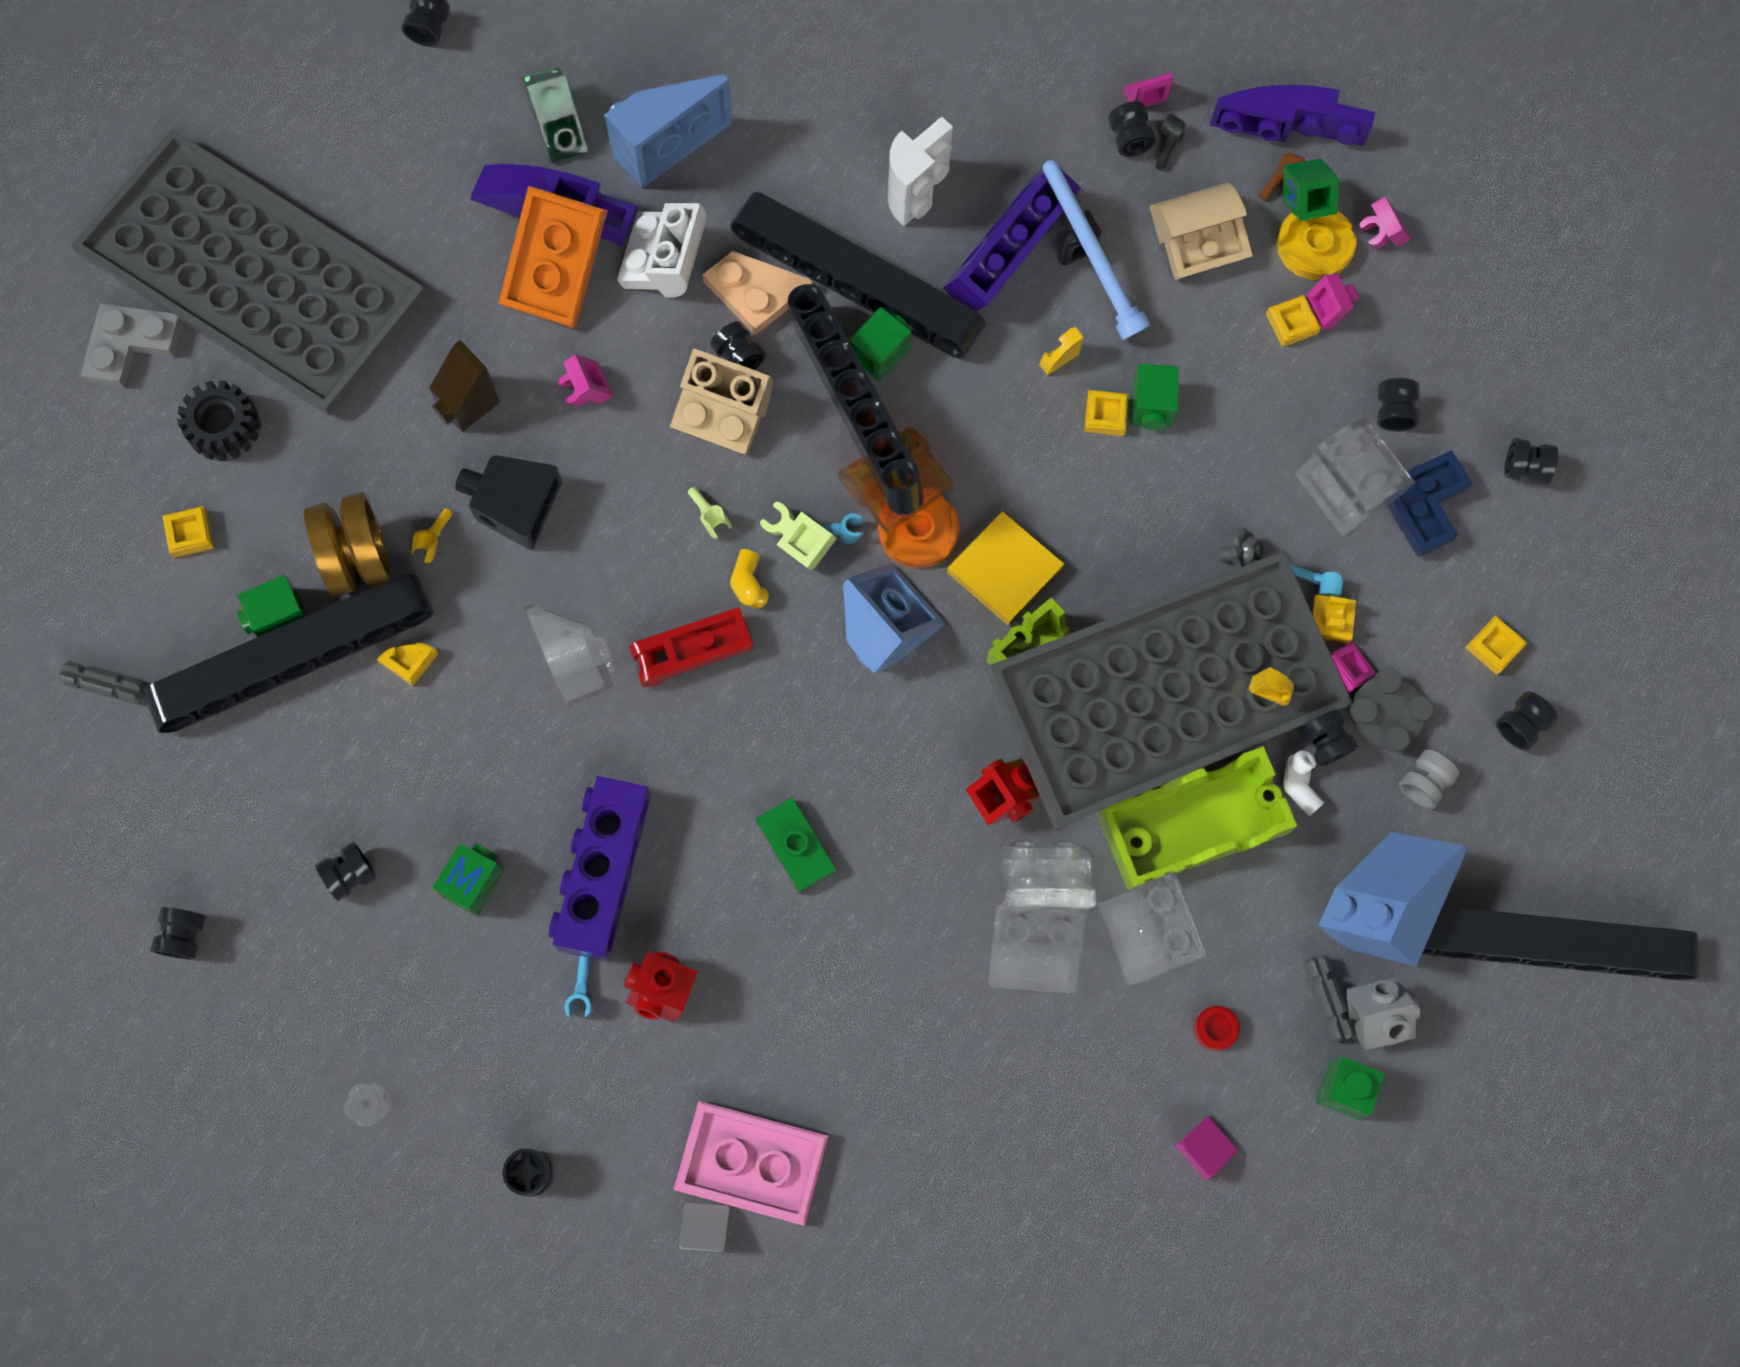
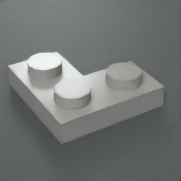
M99 304L80 373L81 379L88 384L125 388L134 352L174 357L183 322L172 313Z

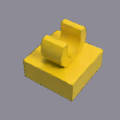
M1318 594L1312 597L1310 611L1324 641L1349 644L1352 641L1356 600Z

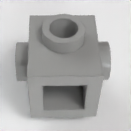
M1397 977L1347 989L1348 1018H1351L1355 1035L1365 1051L1416 1038V1019L1420 1018V1007L1415 995L1408 993Z

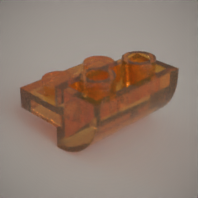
M909 426L900 430L899 434L918 467L922 483L924 502L916 512L900 515L888 507L862 456L838 472V478L861 508L866 507L886 534L951 491L954 485L951 478L929 452L930 444L918 431Z

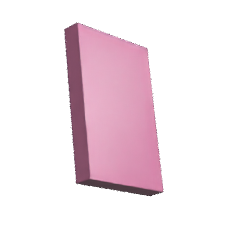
M699 1101L674 1190L805 1226L828 1136Z

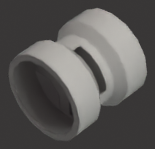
M1424 750L1416 760V769L1413 772L1406 773L1399 782V788L1417 805L1426 809H1434L1443 798V789L1451 787L1460 774L1457 767L1445 756L1433 750Z

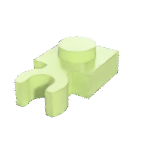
M775 502L773 506L782 515L780 522L771 525L762 519L760 522L761 526L774 536H783L777 545L813 571L837 538L803 512L794 521L792 511L784 504Z

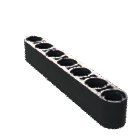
M753 192L731 222L730 227L732 231L745 243L874 314L880 307L890 315L897 314L908 324L912 335L954 358L961 359L965 357L985 326L983 317L971 307L760 192Z
M813 284L797 286L788 296V305L795 330L888 507L897 514L908 515L916 512L923 505L924 493L915 461L823 292Z
M411 573L402 574L158 680L147 686L142 693L158 732L162 734L176 732L427 621L433 615V611L417 575Z
M1442 906L1422 952V955L1668 980H1693L1699 978L1698 934L1696 932Z

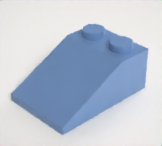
M721 74L638 91L625 100L617 101L612 105L609 112L605 114L613 158L642 189L732 124L728 78Z
M1390 832L1335 887L1318 926L1346 950L1417 966L1467 849L1463 845Z

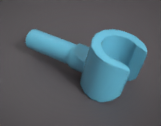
M855 513L846 515L841 523L819 524L832 535L839 536L847 544L856 543L863 534L862 532H850L846 528L847 525H861L863 518Z
M1290 563L1295 576L1312 582V584L1320 585L1318 595L1341 597L1344 581L1340 574L1336 572L1315 573Z
M587 956L579 957L575 992L568 997L564 1005L565 1012L569 1017L572 1016V1004L577 998L584 1000L586 1003L585 1018L590 1016L594 1009V1002L587 995L590 957Z

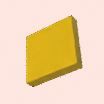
M1002 511L947 568V574L1009 626L1063 569L1064 563Z

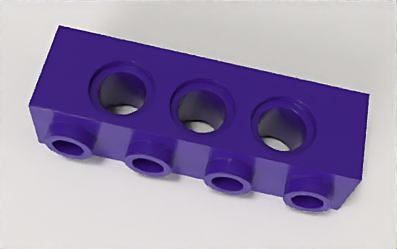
M1043 168L1031 178L944 285L943 289L951 297L975 311L987 306L1064 211L1043 172ZM1061 169L1074 196H1076L1081 187Z
M597 776L594 788L587 787L582 803V812L587 813L583 829L577 828L575 830L571 845V853L576 854L572 871L565 870L561 881L560 895L565 896L561 913L554 912L549 927L548 936L549 938H554L552 945L557 951L609 962L651 800L648 786ZM614 817L621 821L618 831L612 835H603L598 832L600 823L606 818ZM602 858L610 862L609 870L605 875L601 877L588 875V867L592 861ZM587 900L598 902L599 909L593 918L588 920L577 918V909L582 902Z

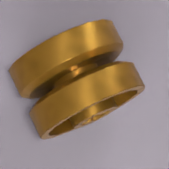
M364 492L342 497L339 506L341 522L335 510L326 502L304 509V522L312 553L322 580L331 596L336 597L355 591L357 584L355 566L362 580L369 586L378 585L392 579L383 532Z

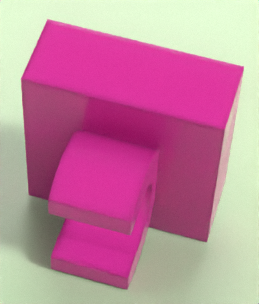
M1386 196L1371 204L1377 216L1366 217L1359 224L1364 232L1369 231L1373 227L1380 228L1379 234L1368 241L1373 249L1383 247L1389 239L1397 248L1411 240L1399 214Z
M1338 273L1325 275L1305 296L1321 327L1320 330L1332 329L1354 308L1352 302L1361 299L1353 284L1343 285Z
M574 354L563 362L567 373L560 377L558 383L562 387H574L575 390L571 396L565 399L568 404L581 406L587 400L602 404L613 396L598 361Z

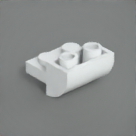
M943 117L939 118L914 140L901 131L891 145L888 204L893 216L903 226L914 217L920 219L929 211L933 203V185L940 183L949 172L953 126Z
M665 203L662 212H637L617 281L624 289L659 290L665 298L678 297L685 293L707 220V214L700 203Z

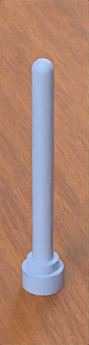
M1054 160L1046 161L1043 165V172L1118 313V316L1115 317L1118 325L1115 327L1121 339L1125 340L1149 327L1151 324L1144 311L1139 312L1137 306L1132 307L1058 163Z

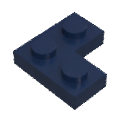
M1451 450L1381 482L1377 489L1417 557H1420L1456 539L1458 534L1441 508L1440 503L1468 491L1473 484Z

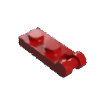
M740 607L641 639L629 646L632 659L638 661L641 670L638 673V677L642 687L655 686L665 679L754 649ZM665 650L668 660L656 664L653 655Z

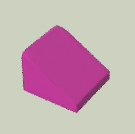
M1172 73L1154 76L1125 85L1124 92L1129 102L1139 101L1147 107L1168 99L1174 77Z
M1354 643L1330 654L1349 695L1376 675V672Z
M1206 1116L1174 1145L1204 1180L1213 1177L1238 1151L1209 1116Z

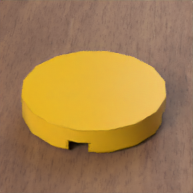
M1338 210L1337 214L1304 221H1299L1291 212L1280 227L1276 243L1278 255L1285 267L1299 277L1314 281L1321 280L1325 275L1341 274L1354 256L1357 239L1356 236L1354 238V233L1351 230L1352 224L1349 219Z

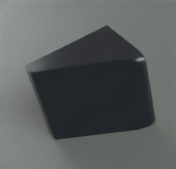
M1086 210L1084 215L1099 242L1101 229L1091 212ZM1072 229L1063 243L1059 261L1062 266L1087 256L1074 229Z

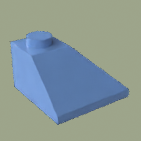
M893 563L847 578L843 583L846 641L856 653L858 660L868 667L873 674L897 664L945 624Z

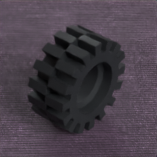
M219 380L218 387L215 386L213 381L205 382L207 389L204 391L197 385L192 389L196 396L191 398L186 394L182 400L187 408L179 406L177 412L182 418L177 419L178 426L182 430L181 433L198 454L202 453L205 458L213 460L215 455L219 461H227L226 453H229L233 459L240 457L237 449L241 447L248 452L252 448L248 443V439L257 441L259 435L255 429H261V422L257 418L259 414L246 393L242 392L237 385L232 384L230 387L227 381ZM220 409H229L234 413L232 424L224 431L210 433L205 429V421L213 412Z

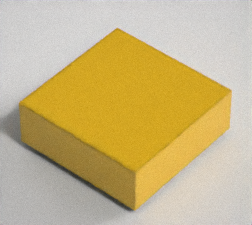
M1305 295L1267 309L1266 316L1282 347L1315 336L1321 329Z
M1088 390L1084 432L1124 436L1129 394Z
M204 506L162 515L169 553L173 558L215 548L208 511Z
M1495 615L1465 648L1493 673L1498 675L1523 649L1527 642Z

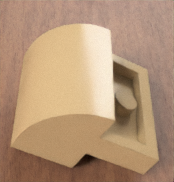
M1223 183L1149 206L1159 243L1165 244L1175 280L1253 256L1242 219L1247 213L1238 192L1230 183Z
M693 348L680 385L683 390L670 427L748 455L761 417H765L773 385L772 377Z

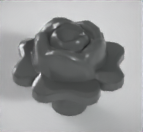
M1241 528L1239 534L1234 536L1232 546L1221 547L1220 559L1223 563L1233 562L1236 569L1265 558L1263 554L1264 546L1262 541L1254 537L1252 532H1248L1247 528Z

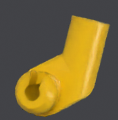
M741 549L730 579V586L743 605H751L755 609H760L765 606L769 598L767 589L760 587L759 582L754 577L760 555L749 549Z

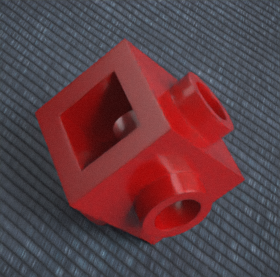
M1022 758L1007 763L1003 759L992 762L981 770L983 776L965 789L988 826L1008 818L1012 823L1018 822L1034 811L1031 804L1040 798L1028 767Z
M648 951L640 964L633 962L628 971L623 987L630 989L625 1004L635 1007L634 1012L644 1018L658 1020L660 1017L674 1023L685 1008L698 971L681 965L680 960L665 952H656L654 954Z

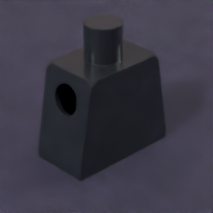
M494 455L490 457L483 474L463 468L457 477L455 489L458 492L472 496L469 507L478 522L526 549L533 550L561 487L562 480L556 466Z

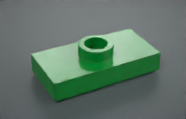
M793 797L755 818L757 825L799 894L836 873L834 865Z

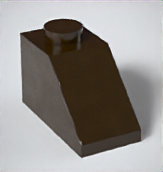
M461 340L456 342L429 389L436 402L432 405V408L438 417L446 425L453 422L463 433L498 405L500 401L487 367Z

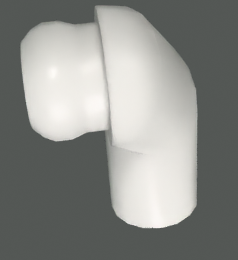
M1298 751L1295 755H1291L1285 763L1283 787L1308 816H1311L1325 802L1309 786L1311 769L1316 766L1315 758L1307 751Z

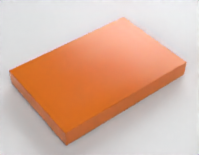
M528 186L498 304L571 328H577L608 210Z

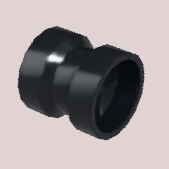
M411 0V13L406 15L401 27L403 34L419 45L429 47L437 45L442 34L440 25L445 23L450 12L449 4L446 0Z
M1132 101L1119 105L1111 111L1108 117L1112 131L1118 135L1115 141L1118 152L1124 157L1143 154L1156 143L1154 131L1146 123L1149 116L1142 102Z
M735 321L724 326L714 335L710 342V346L719 357H724L725 360L752 370L757 369L766 357L762 347L757 342L751 341L750 331L741 321Z
M1391 378L1379 384L1378 399L1382 403V407L1377 414V424L1380 428L1387 431L1400 432L1412 430L1418 426L1419 410L1415 407V402L1418 401L1420 396L1418 382L1409 378Z
M1514 438L1506 455L1504 465L1505 477L1516 480L1526 477L1531 478L1533 483L1548 485L1556 470L1558 447L1549 444H1542L1536 447L1531 445L1529 440Z
M1527 691L1516 700L1513 711L1504 712L1496 721V727L1507 742L1520 750L1526 751L1538 741V734L1541 731L1549 730L1557 722L1558 716L1553 706L1547 700L1534 692Z
M1338 709L1327 712L1300 728L1305 739L1313 743L1316 749L1314 756L1321 767L1331 764L1358 749L1354 737L1346 734L1343 728L1344 719Z
M354 841L342 848L340 857L333 859L325 858L315 864L319 876L337 901L350 895L351 888L358 884L366 885L377 878L367 858Z
M161 907L158 922L161 925L160 931H162V934L153 938L150 952L173 958L195 960L198 949L195 939L197 933L203 929L206 916L188 910Z
M524 1148L508 1156L503 1165L502 1176L504 1183L512 1192L522 1196L535 1197L549 1189L553 1182L554 1169L547 1156L536 1150Z

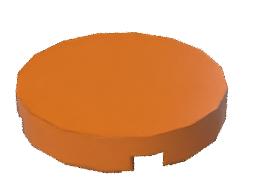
M923 488V505L912 514H897L888 507L887 503L881 509L877 527L880 545L888 557L901 566L914 569L933 567L946 560L956 547L960 530L957 511L952 504L950 505L944 499L943 495Z

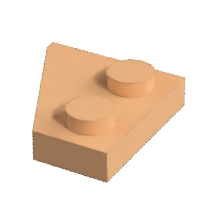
M734 251L730 252L703 274V282L755 336L789 309L788 296L794 288L804 284H813L809 278Z

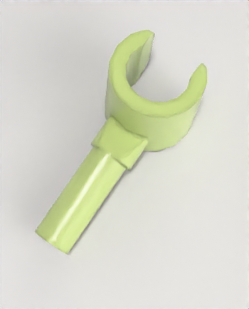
M691 487L688 490V494L700 508L702 513L700 517L701 522L712 538H718L714 531L717 525L726 523L729 529L732 528V524L722 507L718 505L711 506L696 487Z

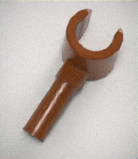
M1290 152L1285 153L1273 178L1260 192L1259 197L1266 201L1282 182L1284 165L1304 162L1305 158Z

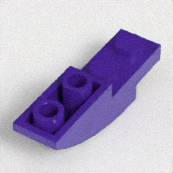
M1272 85L1241 90L1219 97L1210 126L1221 128L1229 133L1240 132L1258 136L1265 141L1285 142L1289 131L1293 130L1305 136H1320L1337 140L1345 145L1356 144L1363 146L1373 126L1375 112L1338 104L1340 90L1307 85Z
M520 164L484 165L471 194L472 201L519 218L528 186L608 210L601 238L621 246L625 242L637 206L599 193L601 185L599 182L559 170Z

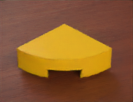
M1076 327L1070 328L1058 338L1062 343L1060 347L1049 354L1045 352L1042 356L1039 366L1047 376L1079 355L1084 337Z
M416 643L389 648L377 660L385 668L411 686H414L439 653L435 648L427 644Z
M1269 667L1252 676L1248 690L1281 706H1287L1292 697L1294 684L1287 676Z

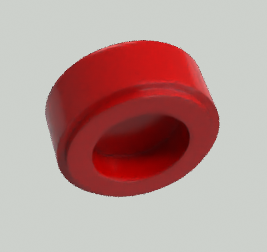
M1215 1005L1204 1009L1198 1014L1193 1030L1196 1040L1202 1047L1210 1051H1223L1237 1041L1240 1033V1024L1238 1018L1230 1009Z

